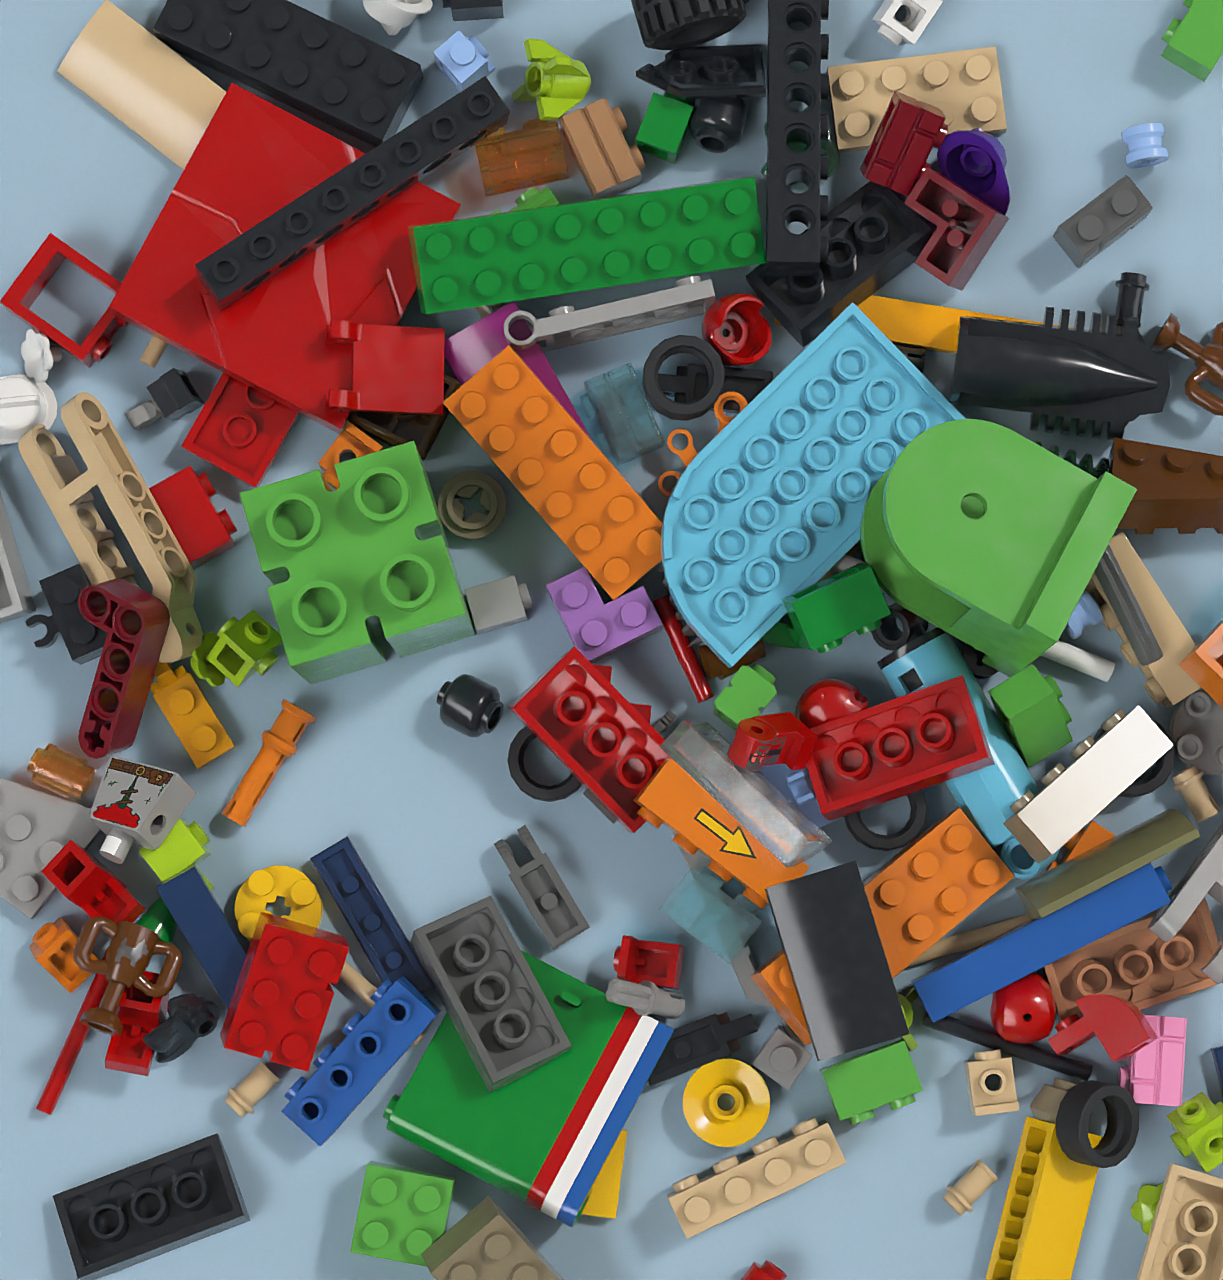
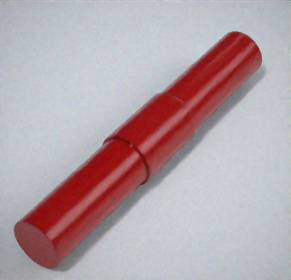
M669 595L654 600L653 604L698 703L714 697L693 646L688 647L691 643L689 637L683 636V626L675 616L676 611L673 604L669 601Z

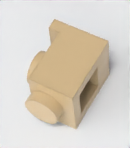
M1000 1049L974 1052L975 1060L964 1062L971 1114L980 1116L1020 1111L1016 1095L1012 1057H1001ZM990 1074H997L1000 1078V1086L996 1090H988L985 1086L986 1077Z

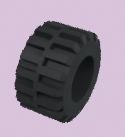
M631 0L643 44L647 48L657 50H676L708 42L734 29L744 20L747 14L743 0Z

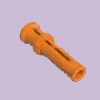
M286 699L282 700L281 706L283 709L271 729L264 730L261 736L263 738L261 741L264 743L253 763H251L232 798L221 812L241 826L246 827L253 811L275 778L277 771L287 757L291 758L292 755L296 754L298 751L296 747L297 742L308 724H314L317 719Z

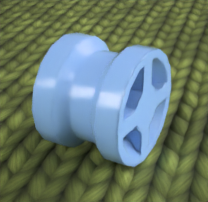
M1141 124L1129 127L1121 132L1122 141L1128 146L1129 153L1125 157L1127 167H1148L1163 163L1169 159L1168 150L1162 145L1161 138L1165 134L1163 124Z
M1084 590L1064 628V631L1073 640L1081 636L1083 628L1089 624L1097 625L1103 621L1101 611L1086 590Z

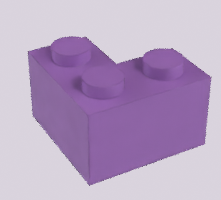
M585 567L546 585L547 592L574 646L591 664L662 630L663 624L644 586L604 605Z

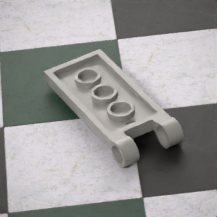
M691 276L676 281V287L576 311L574 306H563L549 311V317L538 320L529 312L516 311L505 320V338L514 348L526 349L534 345L535 342H538L542 351L547 352L704 315L715 301L712 280L701 281L700 276ZM519 319L528 320L532 324L527 325L533 334L524 341L515 340L509 334L511 324Z

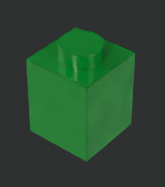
M653 92L635 140L639 151L673 164L676 163L689 129V121L694 108L687 104L688 100H683L667 92H664V95Z

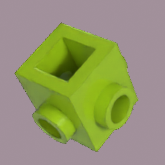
M251 610L240 620L233 616L221 627L217 633L219 640L206 657L230 681L239 687L256 672L263 676L272 668L279 659L275 651L282 643V637L256 611Z
M1200 1092L1166 1117L1175 1131L1169 1137L1184 1158L1190 1155L1207 1174L1223 1163V1103L1219 1101L1214 1105L1203 1092Z

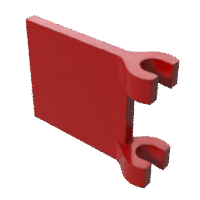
M331 320L330 324L326 325V343H352L351 391L329 389L328 393H325L324 411L443 415L445 329L359 324L344 320Z

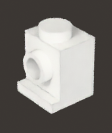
M885 0L872 20L881 25L877 33L896 46L901 41L915 44L943 1ZM902 5L905 7L907 15L903 21L899 22L895 17V13Z

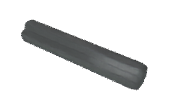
M1108 545L1094 572L1139 663L1142 666H1147L1160 660L1163 657V652L1110 545Z

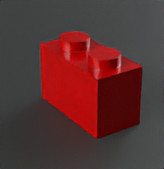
M188 466L149 488L193 570L237 546L231 535L238 530L226 509L218 512L213 504L211 497L215 496L217 492L205 472L197 475L196 471L191 466Z

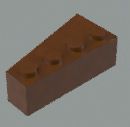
M1114 437L1104 473L1107 471L1137 489L1117 529H1134L1135 534H1153L1155 528H1177L1178 534H1195L1196 530L1200 528H1214L1218 534L1223 533V456Z

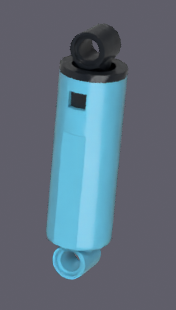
M898 603L889 605L888 608L891 614L880 619L882 625L871 631L873 639L879 646L893 651L877 662L879 668L897 698L961 675L964 677L995 764L945 781L959 808L992 848L1003 844L1001 860L1013 875L1020 879L1033 877L1056 860L1059 849L1052 856L1038 864L1029 856L1025 848L1003 823L1014 814L1010 806L1028 790L1035 795L1040 791L951 635L939 627L926 632L928 629L927 620ZM896 618L901 621L903 631L898 628Z

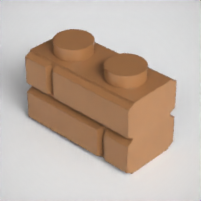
M602 98L559 119L562 133L593 199L611 197L641 183L642 174L640 170L646 168L637 145L634 144L629 147L622 132L628 130V127L618 106L611 109L607 99Z

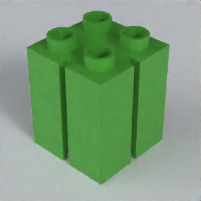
M414 441L334 464L340 483L336 491L331 489L318 469L239 493L262 572L274 584L267 587L289 665L311 685L385 663L386 659L380 644V640L384 636L400 658L475 636L454 561L448 550V541L428 474Z

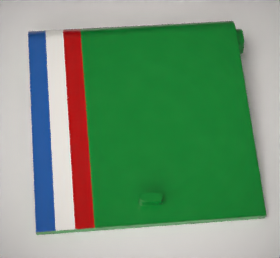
M521 950L571 1043V1049L531 1073L489 1093L451 1018L446 1013L401 1096L395 1094L391 1098L384 1111L383 1118L388 1120L387 1130L573 1228L591 1196L595 1180L674 1033V1029L649 1016L638 1015L632 1007L608 1001L605 993Z

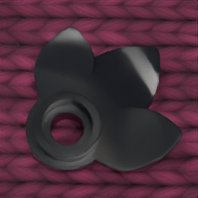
M193 993L169 999L167 1004V1011L170 1017L145 1035L143 1041L148 1047L157 1052L155 1060L158 1063L170 1062L189 1050L198 1037L207 1036L215 1029L220 1017V1009L213 1001H209L204 997H198Z

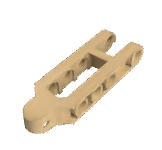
M80 392L62 405L61 418L88 470L82 475L80 474L72 457L65 454L55 435L45 429L46 426L43 424L36 425L20 437L18 442L20 454L91 584L120 578L138 587L133 578L134 570L131 566L127 567L112 539L115 537L112 530H107L92 503L94 497L90 490L98 485L153 586L152 595L162 600L169 609L170 623L159 662L171 663L193 656L192 653L195 648L201 646L203 635L200 622L193 607L197 576L105 408L93 395L87 392ZM186 626L192 629V635L189 634V632L186 629Z

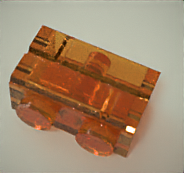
M540 118L523 123V129L506 132V128L502 127L475 145L486 197L569 179L557 122L548 124V121L540 120Z

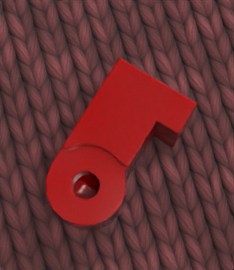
M791 712L754 716L739 722L732 745L729 746L727 755L733 763L748 770H760L765 765L786 764L791 770L805 769L818 736Z

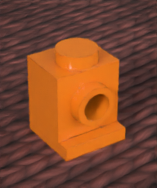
M349 421L318 463L320 468L325 471L323 473L324 478L336 490L339 488L340 483L334 464L340 463V458L344 453L352 452L358 458L384 450L383 446Z

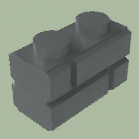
M1125 175L1059 225L1053 237L1074 265L1080 269L1125 235L1129 229H1133L1146 219L1153 208L1131 178Z

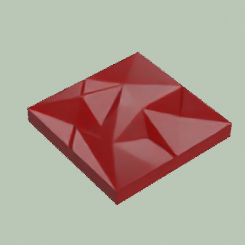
M231 83L109 305V310L111 314L340 434L351 412L324 411L325 393H328L329 389L351 391L352 343H326V325L330 324L331 320H344L359 324L398 326L417 291L408 226L455 220L461 204L417 182L220 311L196 276L195 264L366 154Z

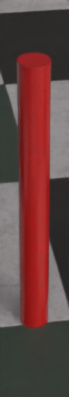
M107 949L102 960H106ZM96 973L36 1106V1109L52 1115L90 1030V1027L81 1023L79 1019L89 1009L99 1008L108 985L105 974Z

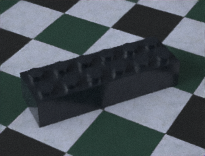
M167 0L153 27L156 37L172 50L374 147H377L396 134L424 78L421 64L288 0Z

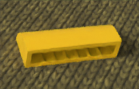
M1026 1116L985 1280H1071L1099 1167L1070 1160L1060 1148L1056 1136V1124ZM1088 1133L1091 1147H1096L1103 1136Z

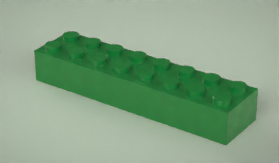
M740 177L408 226L420 311L424 314L766 263L754 177Z

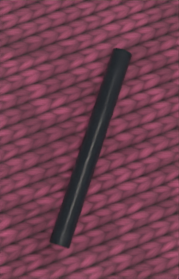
M925 1011L922 1025L993 1050L1000 1049L1002 1053L1083 1081H1088L1091 1076L1093 1065L1064 1055H1057L1055 1052L1029 1043L1018 1044L1005 1041L997 1032L951 1016H946L933 1023L927 1011Z

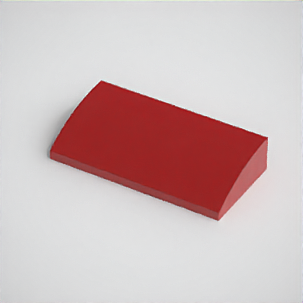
M575 646L556 661L508 707L628 832L635 833L646 822L637 814L641 806L633 800L665 759L671 758L691 775L696 772Z
M961 675L810 728L818 737L806 765L821 815L828 821H832L986 768L995 763L966 681Z

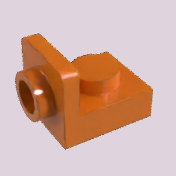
M59 917L54 923L48 922L44 924L34 934L33 942L29 947L35 960L71 994L92 973L80 969L73 960V950L78 936L70 929L68 923L62 917ZM92 951V953H91V955H90V959H91V960H101V959Z

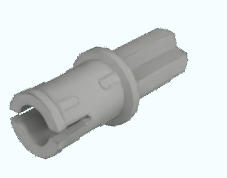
M614 978L609 981L608 990L605 993L608 1001L632 1007L638 1015L642 1016L656 1014L668 1019H677L682 1015L685 1008V1000L681 999L683 997L682 993L661 989L651 981H642L636 984Z

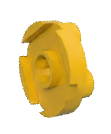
M275 865L253 872L242 884L236 896L234 911L239 931L250 943L260 913L264 912L272 915L270 911H267V905L269 902L275 903L277 896L284 897V905L291 907L289 916L282 915L281 918L319 928L323 914V903L316 886L305 873L292 867Z

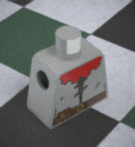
M111 755L90 812V820L107 835L99 853L112 862L122 864L132 844L151 850L159 848L193 800L196 792L176 772Z

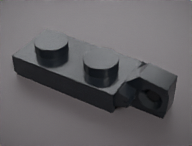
M688 363V366H677L676 375L658 373V383L661 391L666 396L674 397L675 402L688 403L695 401L704 394L708 386L709 375L705 365ZM724 367V387L721 394L728 391L738 392L746 398L749 404L773 380L774 372ZM729 400L725 402L723 411L739 414L740 406L736 401Z
M727 1012L719 1015L714 1013L674 1029V1033L648 1080L649 1085L659 1084L700 1068L705 1064L731 1056L732 1052L740 1050L741 1047L738 1039L758 1031L752 1014L730 1021Z

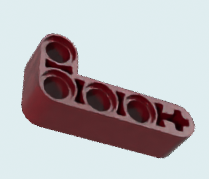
M120 578L86 586L82 589L78 598L79 611L83 618L108 632L78 735L81 749L87 756L94 759L127 750L133 745L170 623L169 609L162 600Z

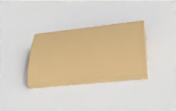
M105 0L86 24L57 70L61 76L182 170L185 169L226 94L225 90L109 0Z
M1169 1164L1136 1280H1223L1222 1178L1176 1164Z

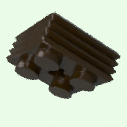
M444 374V400L461 386L458 380ZM445 405L443 415L351 411L347 420L361 431L392 447L414 441L423 461L426 459L450 411Z

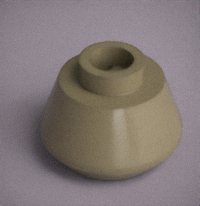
M1054 1078L1053 1085L1044 1084L1030 1104L1033 1117L1056 1124V1116L1062 1099L1068 1090L1077 1083Z

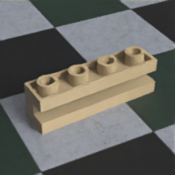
M1122 531L1112 537L1108 545H1110L1163 652V657L1147 666H1142L1139 663L1095 572L1085 590L1088 593H1092L1100 605L1099 610L1103 616L1102 623L1109 631L1115 629L1124 644L1120 645V650L1127 662L1133 668L1139 666L1147 678L1143 685L1148 695L1156 704L1162 702L1165 708H1168L1202 688L1178 665L1196 647V644Z

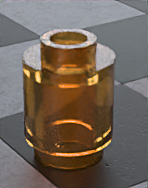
M49 743L45 749L38 747L27 767V771L33 773L31 777L32 783L67 799H71L73 796L79 800H82L87 793L96 772L95 768L88 765V760L52 743Z

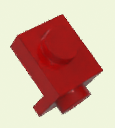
M623 935L621 946H617L613 959L617 978L636 984L642 981H651L659 988L679 990L685 947L681 944L638 940L633 936Z

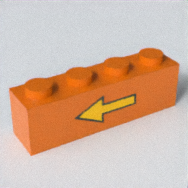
M671 758L663 761L633 800L641 806L637 812L639 816L657 829L662 823L676 833L672 839L675 844L691 856L696 851L703 854L711 861L707 868L726 883L731 878L739 882L746 888L742 895L761 910L766 905L770 906L765 888L800 878L809 869L806 863Z

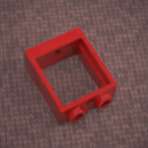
M50 233L2 297L0 303L9 312L33 329H37L39 333L47 335L50 341L90 368L94 361L99 363L108 355L113 346L111 338L119 327L126 328L130 323L111 314L108 307L83 343L78 345L30 311L29 308L65 259L114 294L117 293L121 282Z

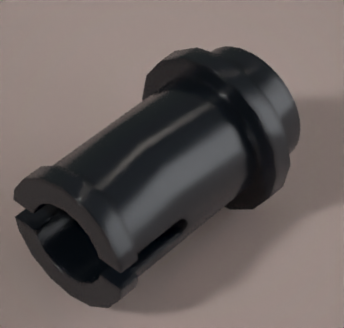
M1124 272L1121 273L1120 280L1116 281L1115 286L1119 288L1115 313L1117 315L1116 326H1122L1124 316L1139 318L1138 328H1141L1140 320L1144 292L1148 291L1150 287L1146 283V275Z

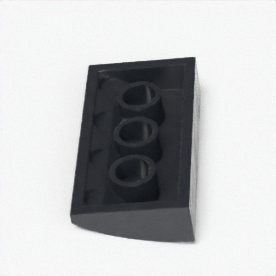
M869 181L828 213L827 221H820V236H828L827 262H820L817 277L766 276V263L760 264L746 275V281L760 300L802 347L813 341L852 302L858 306L913 264L931 238L932 229L888 187Z
M856 861L765 888L817 1061L910 1034Z
M217 1133L53 1195L74 1268L80 1280H96L251 1221L227 1153Z

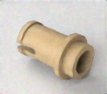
M1195 765L1171 777L1175 783L1172 788L1174 791H1180L1194 815L1196 823H1200L1221 811V808L1216 804L1201 778L1204 775L1203 771L1198 772Z
M260 1061L258 1066L234 1090L231 1087L227 1090L230 1094L224 1100L242 1118L248 1112L252 1115L255 1112L252 1108L280 1080Z
M978 1159L953 1187L948 1185L945 1188L948 1192L942 1198L960 1216L966 1211L971 1213L973 1211L971 1205L998 1178Z

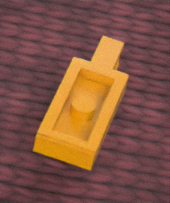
M158 661L154 674L157 681L151 684V690L154 693L153 697L193 763L200 770L236 746L192 674H188L183 665L174 670L170 663Z

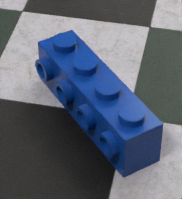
M404 976L397 979L394 984L389 979H386L370 997L376 1003L365 1016L358 1011L341 1030L347 1036L337 1048L329 1044L313 1062L318 1070L312 1077L306 1081L301 1076L284 1095L290 1102L281 1112L317 1145L322 1146L335 1133L442 1011Z

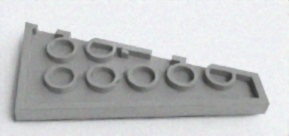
M0 777V896L28 918L34 919L57 890L41 870L70 840H73L87 850L102 831L90 820L91 808Z

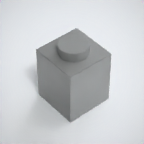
M515 575L464 589L478 635L528 621L525 610L533 608L526 583L517 585Z
M775 1028L750 1063L788 1091L813 1057V1054L784 1032Z

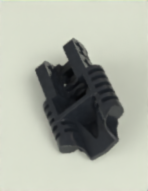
M1054 307L1045 308L1043 325L974 316H960L949 402L1031 413L1030 431H1038L1040 415L1045 414V432L1053 433L1056 416H1062L1060 434L1069 435L1072 418H1077L1076 436L1084 437L1087 420H1092L1091 438L1100 439L1103 422H1108L1107 440L1114 441V437L1122 439L1124 428L1129 422L1134 421L1140 415L1163 411L1170 388V358L1150 351L1147 348L1138 329V317L1124 316L1121 332L1118 334L1116 333L1117 315L1108 314L1105 332H1101V313L1093 312L1089 330H1084L1085 311L1077 310L1074 328H1068L1070 309L1063 308L1060 312L1058 326H1053Z

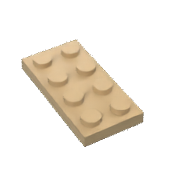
M996 46L827 67L826 72L829 75V95L837 153L869 149L894 91L939 108L946 117L944 123L948 125L947 134L957 130L971 131L975 128H981L983 132L991 135L1005 133L1007 130Z

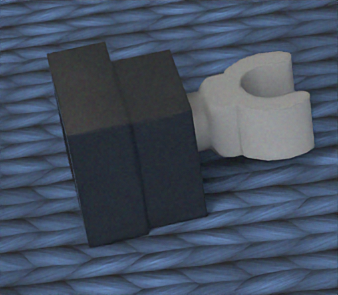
M172 368L146 387L153 400L135 407L125 415L134 429L138 428L142 431L152 425L162 414L166 419L174 421L186 412L192 413L204 405V402L186 373Z

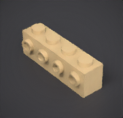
M815 1117L810 1118L792 1127L791 1129L794 1134L779 1142L775 1136L770 1137L751 1147L754 1154L739 1161L736 1155H732L712 1165L714 1173L699 1180L696 1174H692L672 1184L674 1192L667 1194L668 1200L686 1238L688 1239L846 1164L847 1162L828 1122L823 1120L817 1123Z

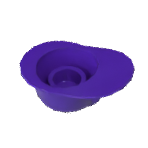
M975 128L971 131L957 130L947 134L937 151L938 164L942 174L1005 215L1011 200L1005 174L1007 158L1005 149L1000 141L993 135L983 132L981 128Z

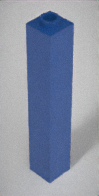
M1150 862L1043 918L1031 919L911 980L931 1021L934 1023L1170 903L1171 900L1166 892L1172 890L1171 883L1162 867L1153 868Z

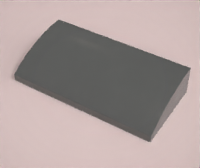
M492 896L413 931L411 944L489 1093L531 1073L571 1049V1043Z

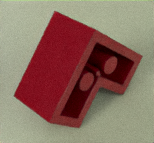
M929 167L925 169L904 202L905 205L938 226L914 263L946 285L961 291L1009 220L1001 212L948 177Z

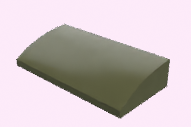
M1168 809L1014 889L1030 920L1043 918L1201 836L1197 828L1177 810Z

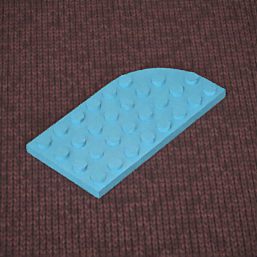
M853 302L694 457L677 480L669 497L662 523L661 558L670 594L686 623L728 668H731L787 613L782 601L783 598L817 583L861 539V517L869 493L882 475L892 467L904 448L919 434L935 425L947 421L965 419Z

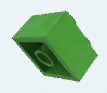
M370 1161L366 1167L350 1252L427 1267L421 1253L446 1233L457 1177Z

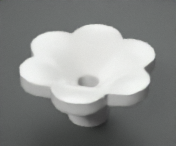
M28 329L26 341L21 344V355L25 360V372L29 378H35L37 382H45L48 378V370L52 368L53 362H59L62 358L61 348L58 345L49 346V339L44 333H39L37 329Z

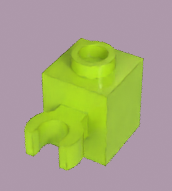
M179 818L159 848L151 850L142 847L138 850L161 881L195 864L210 891L215 889L210 880L197 866L211 855L205 846L211 840L195 820L188 824L186 820Z

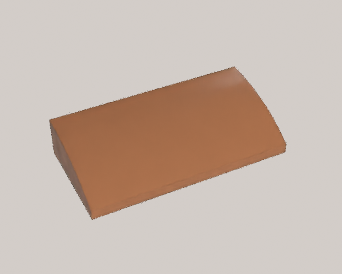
M1202 899L1183 927L1168 942H1164L1148 929V925L1160 909L1158 908L1042 967L1043 977L1049 984L1054 996L1059 1022L1076 1013L1082 1018L1084 1015L1075 1000L1087 995L1104 994L1119 996L1132 1002L1139 1010H1143L1217 985L1200 971L1201 968L1207 965L1220 946L1217 944L1218 937L1206 899Z

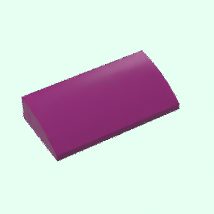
M515 301L445 339L444 357L461 386L509 345L504 334V323L510 314L520 311ZM525 319L514 321L509 328L510 336L518 341L527 340L533 334ZM535 342L534 345L526 349L512 347L590 437L538 342Z

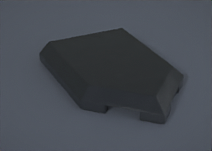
M759 44L699 46L676 49L665 54V61L654 66L649 63L636 71L637 78L683 100L766 97L762 48Z

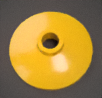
M723 1058L701 1066L692 1074L683 1093V1112L688 1125L698 1137L715 1146L733 1147L748 1142L761 1131L770 1111V1095L764 1079L753 1067L736 1059ZM727 1093L733 1096L734 1105L731 1109L722 1110L718 1107L717 1101L720 1095Z

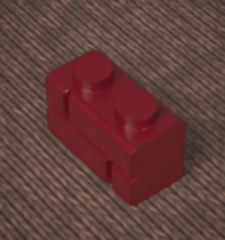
M894 91L860 167L863 177L909 196L927 167L930 168V164L926 161L932 148H940L946 137L948 125L944 123L946 117L943 112L937 107Z

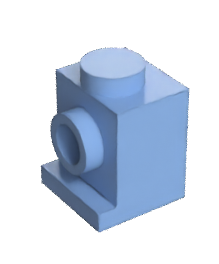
M459 30L433 52L436 67L459 92L484 76L487 77L495 70V66L487 59L489 54L482 44L473 36L470 38L465 37Z

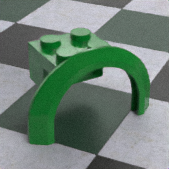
M860 539V540L858 541V545H859L860 552H861V558H862V561L866 562V561H865V558H864V555H863V550H862V546H861V539ZM858 563L783 598L782 601L793 625L778 621L760 639L785 648H806L811 651L817 649L818 653H824L842 644L841 638L854 631L861 635L877 629L882 625L880 619L890 615L891 612L871 566Z

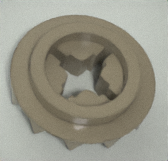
M465 471L453 476L443 486L438 499V511L443 524L456 536L472 540L491 535L503 522L507 508L506 496L501 485L492 476L480 471ZM481 489L480 505L489 514L474 512L464 522L466 508L456 497L471 500Z

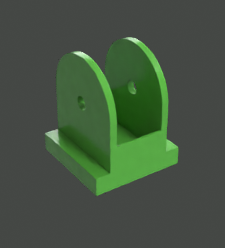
M977 419L947 421L935 425L915 437L899 454L892 467L874 485L865 502L861 517L860 538L863 555L867 565L871 566L879 586L896 603L985 653L981 662L1008 677H1012L1058 642L1137 489L1107 471L1097 479L1005 426Z

